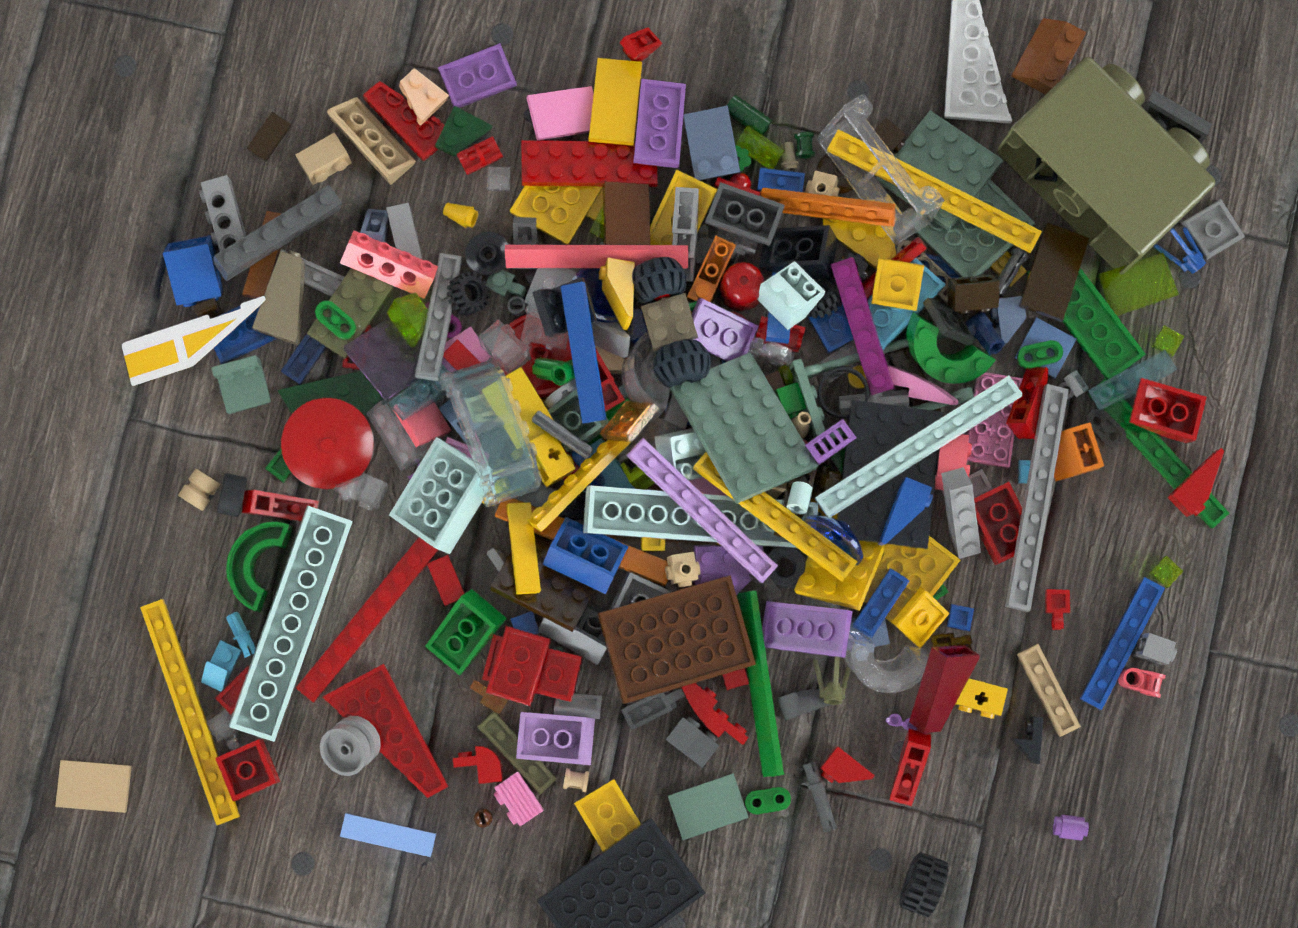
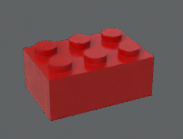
M1007 482L974 498L978 533L994 565L1014 557L1022 514V506L1010 482Z

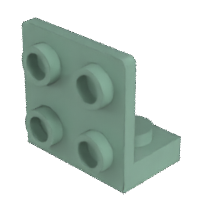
M256 355L211 367L213 376L218 379L228 414L271 403L261 359Z

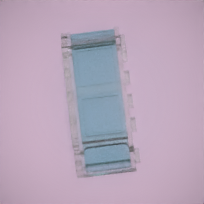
M491 357L488 361L467 368L441 373L439 382L442 390L447 391V398L450 397L480 478L479 484L485 494L482 496L485 506L489 507L537 491L541 486L540 482H542L535 457L537 450L533 442L530 443L527 436L529 429L526 421L521 420L519 414L521 412L520 404L512 396L513 386L511 380L505 377L499 363Z

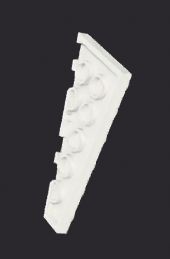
M952 0L944 118L1011 124L1012 118L1007 108L1006 96L1001 86V78L994 52L989 42V34L983 20L980 1Z

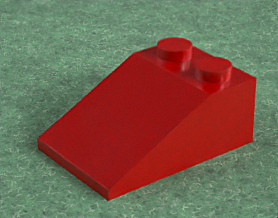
M1140 378L1129 422L1163 437L1183 443H1190L1196 441L1207 397Z

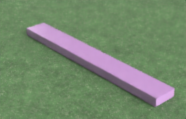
M644 438L626 455L760 583H763L778 565Z

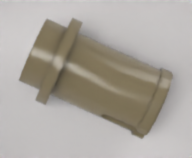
M785 142L780 144L783 161L781 168H784V171H796L799 162L796 161L794 143Z

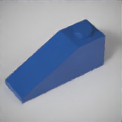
M907 477L902 479L878 545L883 546L887 544L921 513L925 507L928 508L933 498V494H930L932 487Z

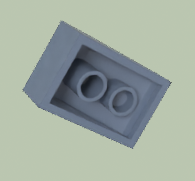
M728 106L684 114L695 178L701 181L741 173Z

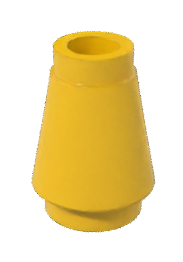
M447 203L443 210V215L464 228H473L478 219V211L474 210V207Z

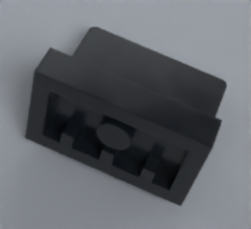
M578 278L563 285L585 282V279ZM585 282L591 323L597 321ZM563 285L532 292L545 336H559L568 332L561 286Z

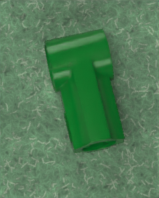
M540 357L535 360L532 366L533 374L537 378L551 380L557 385H564L575 379L572 360L564 362Z

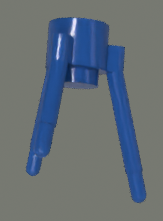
M1186 227L1183 228V232L1193 250L1189 249L1174 228L1170 229L1174 238L1187 253L1182 258L1184 262L1159 245H1154L1156 250L1180 266L1184 272L1189 270L1193 274L1206 264L1202 258L1204 255L1199 251Z

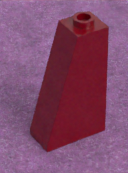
M965 645L931 647L909 723L915 726L918 732L923 734L941 732L980 658L979 654Z

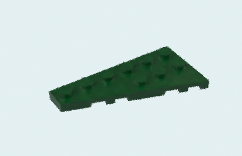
M418 358L388 364L384 367L379 366L277 391L291 414L308 401L328 397L341 399L354 405L367 417L425 382L426 379L415 377Z

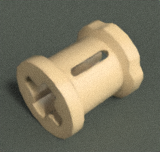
M566 768L563 789L570 787L582 789L583 792H586L589 772H573Z

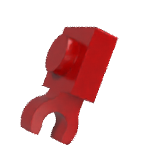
M1045 590V613H1052V630L1064 629L1063 613H1070V590Z

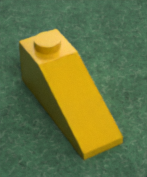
M607 258L605 266H601L599 272V279L602 280V290L622 329L628 330L633 318L634 284L632 273L635 262Z

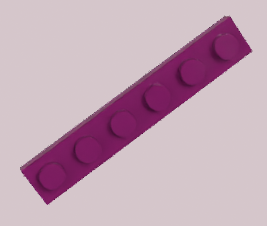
M851 257L831 264L871 395L894 389L855 259Z

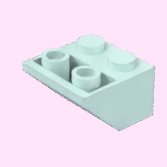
M794 261L761 284L758 301L789 330L809 314L824 296L825 291Z
M693 428L654 436L656 450L688 481L702 478L700 474L693 470V467L706 450Z

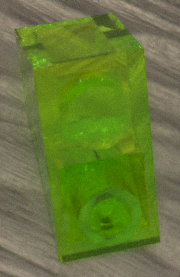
M416 292L394 299L387 311L388 316L401 332L403 338L411 348L415 347L423 334L428 313L427 307Z

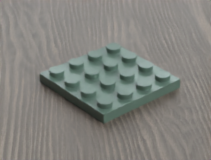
M931 110L904 142L905 145L893 156L975 198L1003 164V159ZM876 177V181L947 231L959 219V217Z
M991 180L987 182L976 196L977 199L1031 226L1035 225V222ZM918 210L906 221V225L960 278L980 276L1013 246V244L961 218L956 221L949 231Z

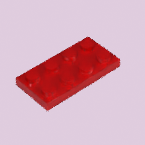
M493 635L482 680H490L503 638L501 636ZM548 648L535 693L572 702L583 657Z

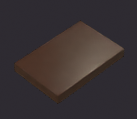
M605 181L603 184L604 245H650L649 185Z

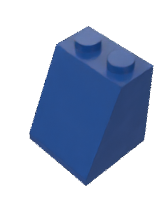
M211 235L168 243L163 252L176 306L183 304V307H190L196 305V301H207L215 298L217 301L223 294L220 271L213 263L216 249Z

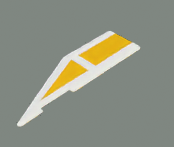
M262 296L241 303V309L212 319L209 318V315H205L124 342L122 350L131 385L135 386L193 367L266 300L265 297Z

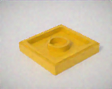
M879 258L871 304L917 311L924 265Z
M920 587L892 623L910 641L921 648L949 615V612L924 588Z

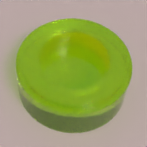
M787 364L779 366L778 371L784 385L794 384L789 366Z

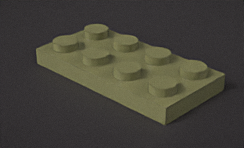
M351 268L329 301L336 304L354 320L356 333L350 339H339L316 319L307 335L346 359L395 286ZM326 310L323 316L330 317L332 312ZM343 325L341 327L342 332H347L349 330L348 325Z

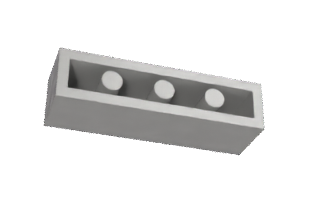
M964 467L941 473L951 544L959 559L979 554L981 549L972 483Z

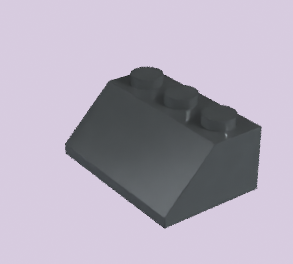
M1155 90L1152 91L1142 107L1166 131L1175 127L1183 129L1195 137L1201 144L1208 135L1212 125Z
M720 182L705 223L770 246L785 205Z
M589 601L573 632L546 618L543 619L538 632L598 665L607 651V646L597 613L607 610Z

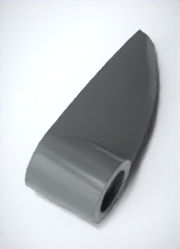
M820 689L794 692L777 699L785 721L830 705L824 703V698H820Z

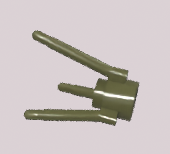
M835 657L833 682L827 683V687H824L818 660L814 659L813 663L820 689V698H824V703L841 704L842 700H845L850 667H846L841 685L838 683L840 657Z

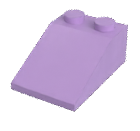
M521 712L516 759L591 765L595 719Z

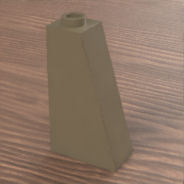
M288 250L285 253L280 251L264 294L266 300L260 305L252 328L256 332L298 346L301 341L305 262L297 252Z

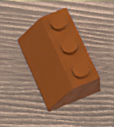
M1043 18L1011 77L1046 95L1061 80L1087 32L1065 21Z

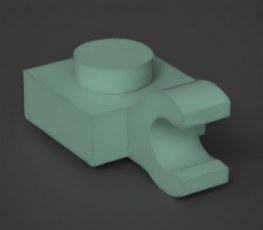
M504 270L490 275L487 284H485V287H489L491 291L504 297L507 296L508 292H511L523 298L527 291L524 286L514 283L515 275Z

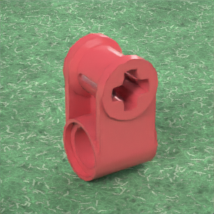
M1124 668L1118 678V683L1126 689L1160 698L1161 694L1159 691L1162 679H1165L1166 675L1137 668ZM1129 672H1132L1135 676L1132 684H1129L1126 680Z

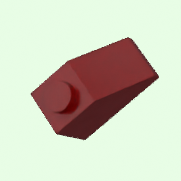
M838 746L833 749L819 767L823 771L821 776L830 783H833L834 780L838 783L870 780L875 776Z

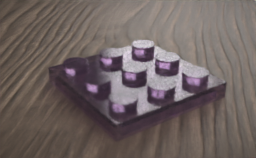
M399 312L344 346V351L385 400L419 379L415 377L422 339Z

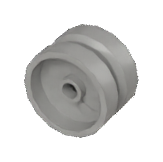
M349 716L343 718L325 733L320 742V753L325 764L332 771L340 775L351 776L360 772L379 754L381 747L380 736L376 728L368 720L360 716Z

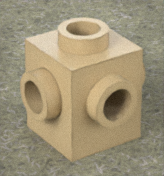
M815 171L813 180H809L805 193L838 197L840 190L837 187L838 178L835 175Z
M694 552L667 557L668 566L665 567L667 579L671 581V585L678 584L679 588L692 586L693 581L698 580L700 565L698 561H695Z

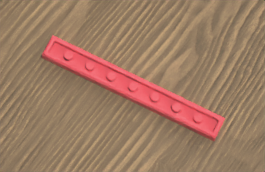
M505 245L506 268H600L605 266L607 258L635 262V268L639 264L653 258L670 257L675 259L683 269H688V245Z

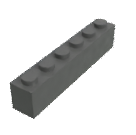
M328 185L214 255L213 263L224 279L228 281L339 212L342 202L331 186Z

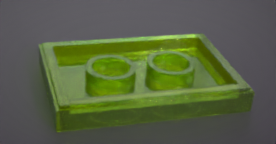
M1164 253L1137 261L1122 275L1119 272L1125 266L1098 275L1109 306L1117 316L1179 295Z

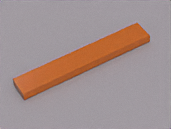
M762 188L760 192L761 197L784 204L783 213L890 227L895 225V204L771 188Z

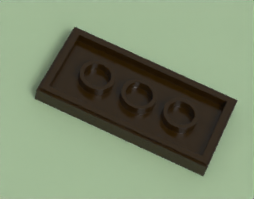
M1047 222L1019 306L1062 322L1090 238Z

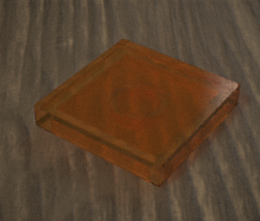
M626 401L604 427L600 435L606 440L633 442L659 408L655 403Z

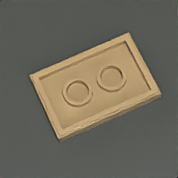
M60 760L55 807L127 812L131 766Z

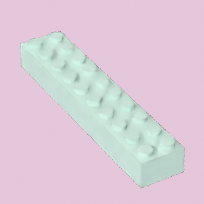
M602 486L586 487L583 533L718 543L664 491ZM703 494L756 545L797 548L785 538L773 535L774 530L740 504H736L729 496ZM775 499L780 504H782V500ZM809 502L808 510L802 520L817 531L818 503Z
M311 506L306 507L229 723L230 728L273 742L275 741L353 521Z

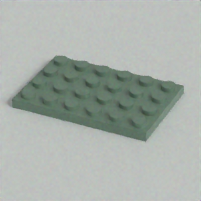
M751 352L711 368L707 377L700 381L690 383L686 380L682 385H675L670 388L736 504L816 470L818 464L805 447L806 444Z

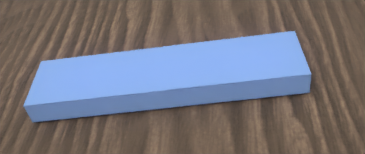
M345 813L340 837L431 857L436 833Z

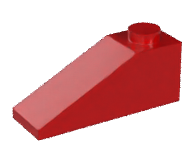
M1047 367L1026 369L1019 387L1022 397L1014 401L1006 424L1018 439H1035L1043 389L1048 382Z
M1222 448L1215 450L1167 497L1186 517L1193 514L1197 516L1205 509L1204 503L1209 499L1224 454Z
M245 490L241 513L301 522L306 507L311 506L318 509L319 501L258 490Z
M908 729L889 797L890 801L912 806L931 749V734H923L917 730Z

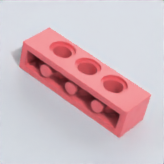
M353 231L340 262L343 265L425 299L438 269V266L427 260H422L406 251L396 249L385 242H380L357 231Z

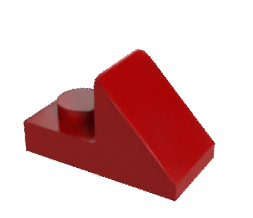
M649 27L625 36L620 41V44L623 46V52L631 61L642 62L663 44Z

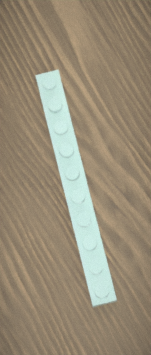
M1007 376L815 497V501L829 519L1022 397V392L1011 377Z

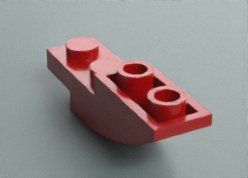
M696 683L682 687L685 697L695 714L718 738L725 731L742 745L747 741L746 729L737 722L733 726L727 721L729 716L718 708L716 711L712 709L718 702L714 699L717 694L707 686L702 689Z

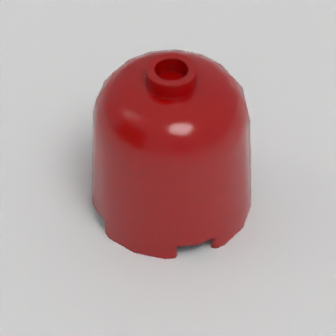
M741 262L730 266L723 274L719 287L720 296L724 304L730 309L739 312L757 307L760 303L758 301L759 290L764 282V276L756 266L750 263Z

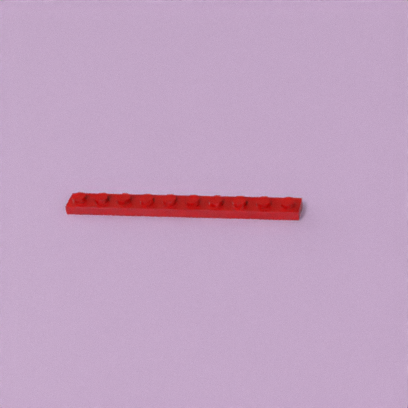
M419 537L302 679L296 689L315 703L439 550Z

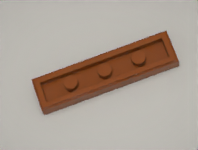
M267 211L263 225L281 214ZM281 248L250 266L242 293L244 297L256 299L264 296Z

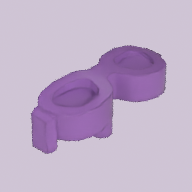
M891 714L885 720L890 726H903L906 730L909 728L917 730L915 726L909 723L910 718L902 721L901 716L898 714Z

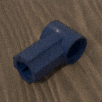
M979 311L965 321L973 337L979 341L980 345L989 355L997 354L1002 350L1005 342L995 331L993 324L983 311Z

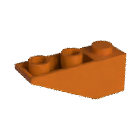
M715 236L690 289L687 301L693 303L698 298H702L710 303L712 302L736 244Z

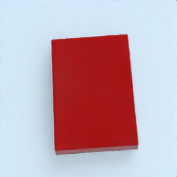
M506 626L486 693L531 706L551 639Z

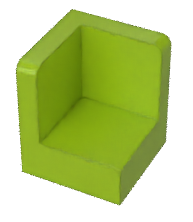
M624 462L620 465L630 484L635 489L646 490L655 483L638 466L631 470Z

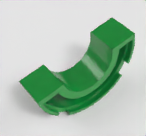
M914 312L912 313L906 334L909 352L914 361L934 379L951 384L965 383L984 374L995 362L996 359L973 344L967 345L963 350L955 354L940 353L937 348L936 339L939 332L938 327L929 320Z
M281 522L261 523L246 530L233 544L227 558V579L233 594L249 609L261 613L269 592L261 587L256 580L254 570L257 559L267 549L275 547L286 548L294 528L293 526Z

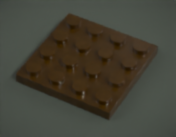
M534 533L540 593L516 594L512 550L491 585L490 590L573 632L596 589L543 565L553 540Z

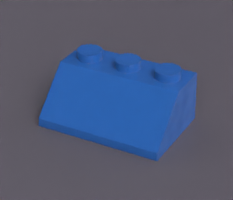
M565 517L549 547L543 565L606 594L629 546L606 535L583 533L584 525Z

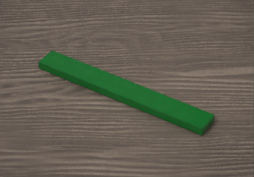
M1106 378L1087 394L1174 489L1192 474L1190 469L1156 433L1129 422L1132 412L1131 405ZM1210 493L1209 499L1204 503L1205 509L1198 515L1213 529L1230 513Z
M757 592L738 593L736 596L756 665L747 667L762 774L763 777L784 775Z

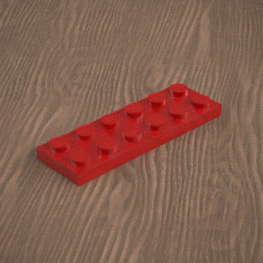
M521 140L522 186L603 187L606 181L648 184L649 187H657V166L633 163L635 142L634 146L589 141Z

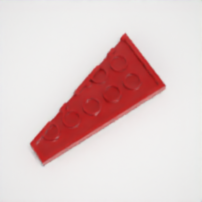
M385 664L376 667L322 697L342 717L360 716L368 720L376 728L380 736L381 747L379 752L400 770L427 798L449 787Z

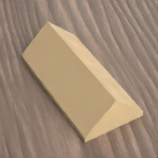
M358 97L328 109L327 113L331 121L390 185L416 163L414 158Z

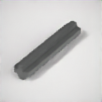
M537 411L532 417L533 423L583 458L587 459L592 453L593 448L541 411Z

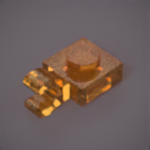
M475 680L470 686V689L483 696L480 703L498 714L501 713L508 699L486 693L487 687Z

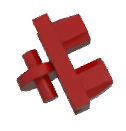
M493 136L457 153V157L467 175L503 158Z

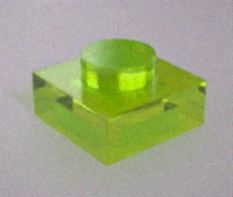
M1164 325L1152 347L1173 357L1184 336Z
M1164 556L1149 573L1165 588H1169L1183 573V570L1168 556Z

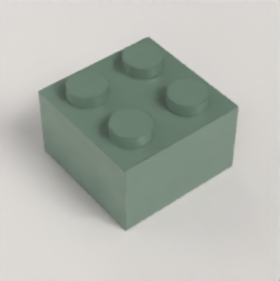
M577 389L548 410L556 423L586 444L612 426L608 419L582 424ZM562 443L566 452L573 451L571 448Z

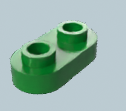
M323 301L317 305L315 315L318 321L335 336L342 340H347L354 336L356 333L354 320L331 301ZM326 310L332 312L330 317L323 316ZM343 325L349 326V330L347 332L341 331V327Z
M1054 340L1026 345L1019 350L1017 362L1025 369L1054 364L1062 358L1063 348L1059 342ZM1047 350H1053L1054 356H1048ZM1025 354L1031 355L1032 360L1030 362L1025 360Z
M783 787L752 791L745 798L746 809L752 814L782 811L788 808L791 803V795ZM779 794L784 797L782 803L775 801L776 796ZM755 798L761 800L759 807H754L752 804Z

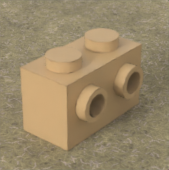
M335 133L295 154L312 185L325 181L330 175L344 170L352 163L347 151Z

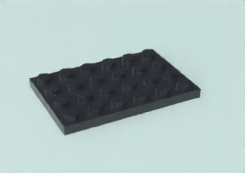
M851 400L848 427L854 433L856 439L845 446L842 479L849 477L941 419L943 412ZM939 449L838 512L835 537L878 543L901 481L906 477L932 487L930 494H933L934 498ZM933 498L928 508L925 507L921 513L887 543L888 545L928 549Z
M649 817L538 898L537 902L556 928H659L706 894V892L652 817Z

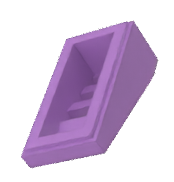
M842 419L807 443L805 447L817 464L820 465L854 441L856 436ZM840 427L848 437L846 440L837 431ZM834 433L840 444L836 445L830 434ZM825 438L833 448L830 451L822 441ZM816 444H819L823 449L824 455L821 456L815 447Z

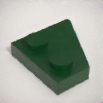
M454 106L434 147L455 157L457 153L463 151L476 142L477 139L488 133L493 125Z

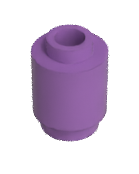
M1070 815L1055 816L1053 835H1059V838L1082 841L1083 836L1087 837L1089 824L1085 822L1084 817Z

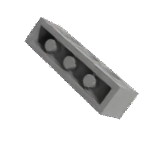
M227 175L201 182L203 190H199L203 204L206 203L208 211L205 212L206 219L209 225H213L214 232L211 233L215 246L218 245L220 252L226 249L229 242H237L246 236L232 182ZM218 199H224V205L216 208L215 202ZM224 220L231 221L227 229H221L220 227Z

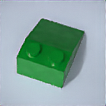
M471 589L459 598L425 647L458 675H462L507 618Z

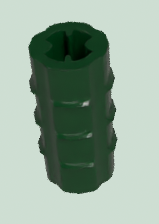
M734 95L727 104L729 115L760 137L766 132L772 122V119L737 95Z

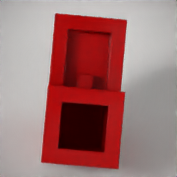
M475 746L476 756H472V751L458 753V757L453 758L454 768L477 765L479 784L503 781L501 760L490 748Z

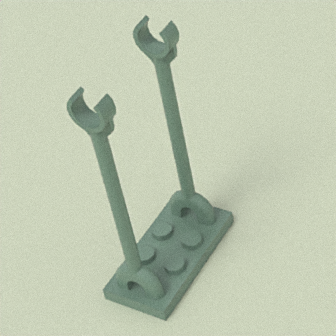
M939 330L936 339L940 340L946 338V336H943ZM907 338L891 342L883 351L884 354L909 347ZM858 353L804 367L802 359L792 361L787 368L791 384L798 382L806 405V409L800 412H807L811 416L808 432L810 441L825 432L822 423V420H824L821 407H817L815 401L817 398L815 387L813 385L810 386L808 379L835 368L860 362ZM971 387L950 394L958 399V404L965 403L974 398ZM930 401L911 408L935 410L949 404ZM837 429L842 438L847 437L842 429ZM834 433L830 434L834 442L838 441ZM825 438L822 440L825 446L828 448L830 444L827 441V439ZM819 444L815 445L816 449L821 450V453L824 452Z

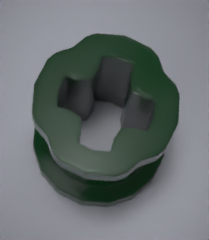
M800 132L794 134V139L797 140L796 158L808 159L815 157L812 145L814 133Z

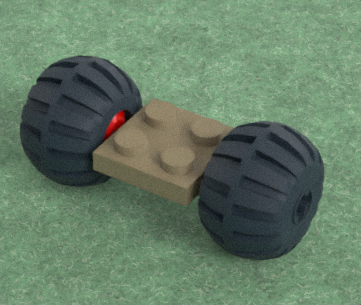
M670 257L653 258L639 264L632 273L634 284L633 296L640 304L644 305L641 306L653 349L657 351L653 362L654 373L663 386L671 388L675 385H682L686 380L692 383L706 378L710 371V355L704 345L697 340H693L698 338L687 297L684 293L686 288L684 269L675 259Z

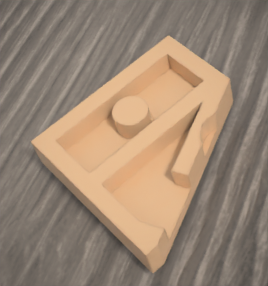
M415 68L399 84L403 95L407 97L410 109H413L417 116L419 125H422L449 97L446 92Z

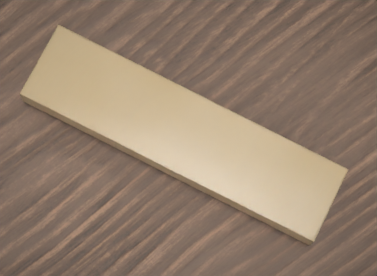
M1039 644L1018 653L1017 656L1058 736L1061 737L1081 727Z

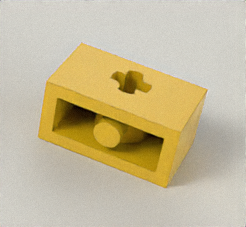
M548 432L529 441L523 448L546 488L569 476L575 470L573 459L564 451L562 442Z
M968 679L955 705H959L958 710L972 713V709L981 711L980 716L994 719L995 715H1002L1008 689ZM980 693H982V697H985V701L980 702L978 705V701L975 700V695H980Z

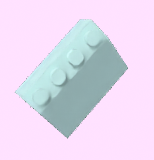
M436 437L389 516L434 548L450 554L498 475Z

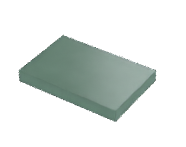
M734 773L668 795L682 840L749 818Z

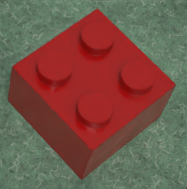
M258 739L215 758L232 801H238L281 782L263 739Z

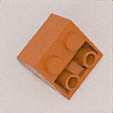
M1091 423L1061 431L1054 472L1055 482L1104 467Z

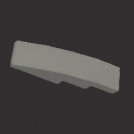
M676 187L672 245H688V269H684L686 282H694L699 189Z

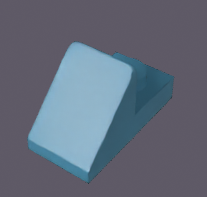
M220 640L211 661L206 662L201 683L222 692L242 650Z

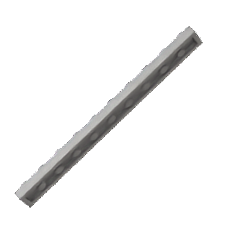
M1046 384L1043 389L1005 607L1025 612L1031 611L1069 389Z

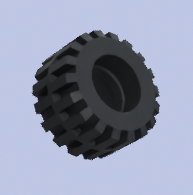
M919 852L914 857L907 872L900 895V907L928 918L936 909L948 875V863Z

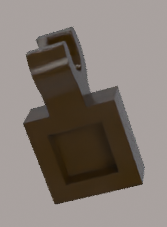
M954 633L931 635L932 647L965 645L972 650L971 644L973 641L971 635H963L961 637H954Z

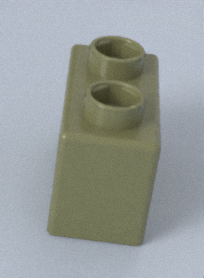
M1085 57L1011 127L997 148V153L1078 234L1090 238L1088 244L1117 273L1122 275L1140 260L1215 186V179L1206 171L1210 164L1209 155L1195 137L1185 130L1176 127L1166 131L1141 107L1145 96L1139 83L1130 73L1115 64H1106L1102 68L1091 57ZM1036 157L1042 158L1041 161L1043 163H1040V166L1035 169ZM1053 170L1059 175L1057 176V182L1034 180V176L1039 171V175L1053 176Z

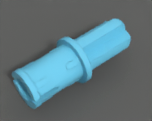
M234 612L228 615L226 619L235 636L233 639L237 640L244 658L251 655L247 646L251 653L254 654L256 647L249 634L251 631L247 630L240 614Z

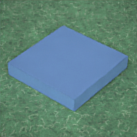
M1036 317L1019 350L1026 345L1054 340L1059 342L1063 348L1062 358L1054 364L1041 366L1047 367L1048 376L1055 379L1076 338ZM1048 349L1047 355L1050 357L1054 356L1053 350ZM1025 354V360L1030 362L1032 360L1031 355Z

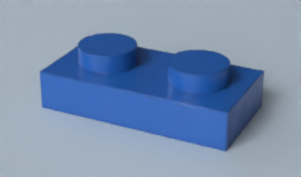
M760 168L757 191L761 192L762 188L803 192L805 173Z

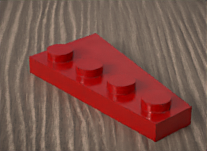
M381 81L363 94V99L423 162L438 150L434 146L444 127L441 120L435 116H430L422 125H419L414 110L410 109L404 96Z

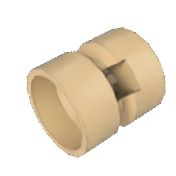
M195 468L189 477L190 484H185L178 496L204 511L210 502L209 495H214L221 484Z

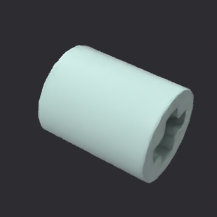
M794 482L791 486L787 509L795 514H805L808 510L812 487L804 482Z

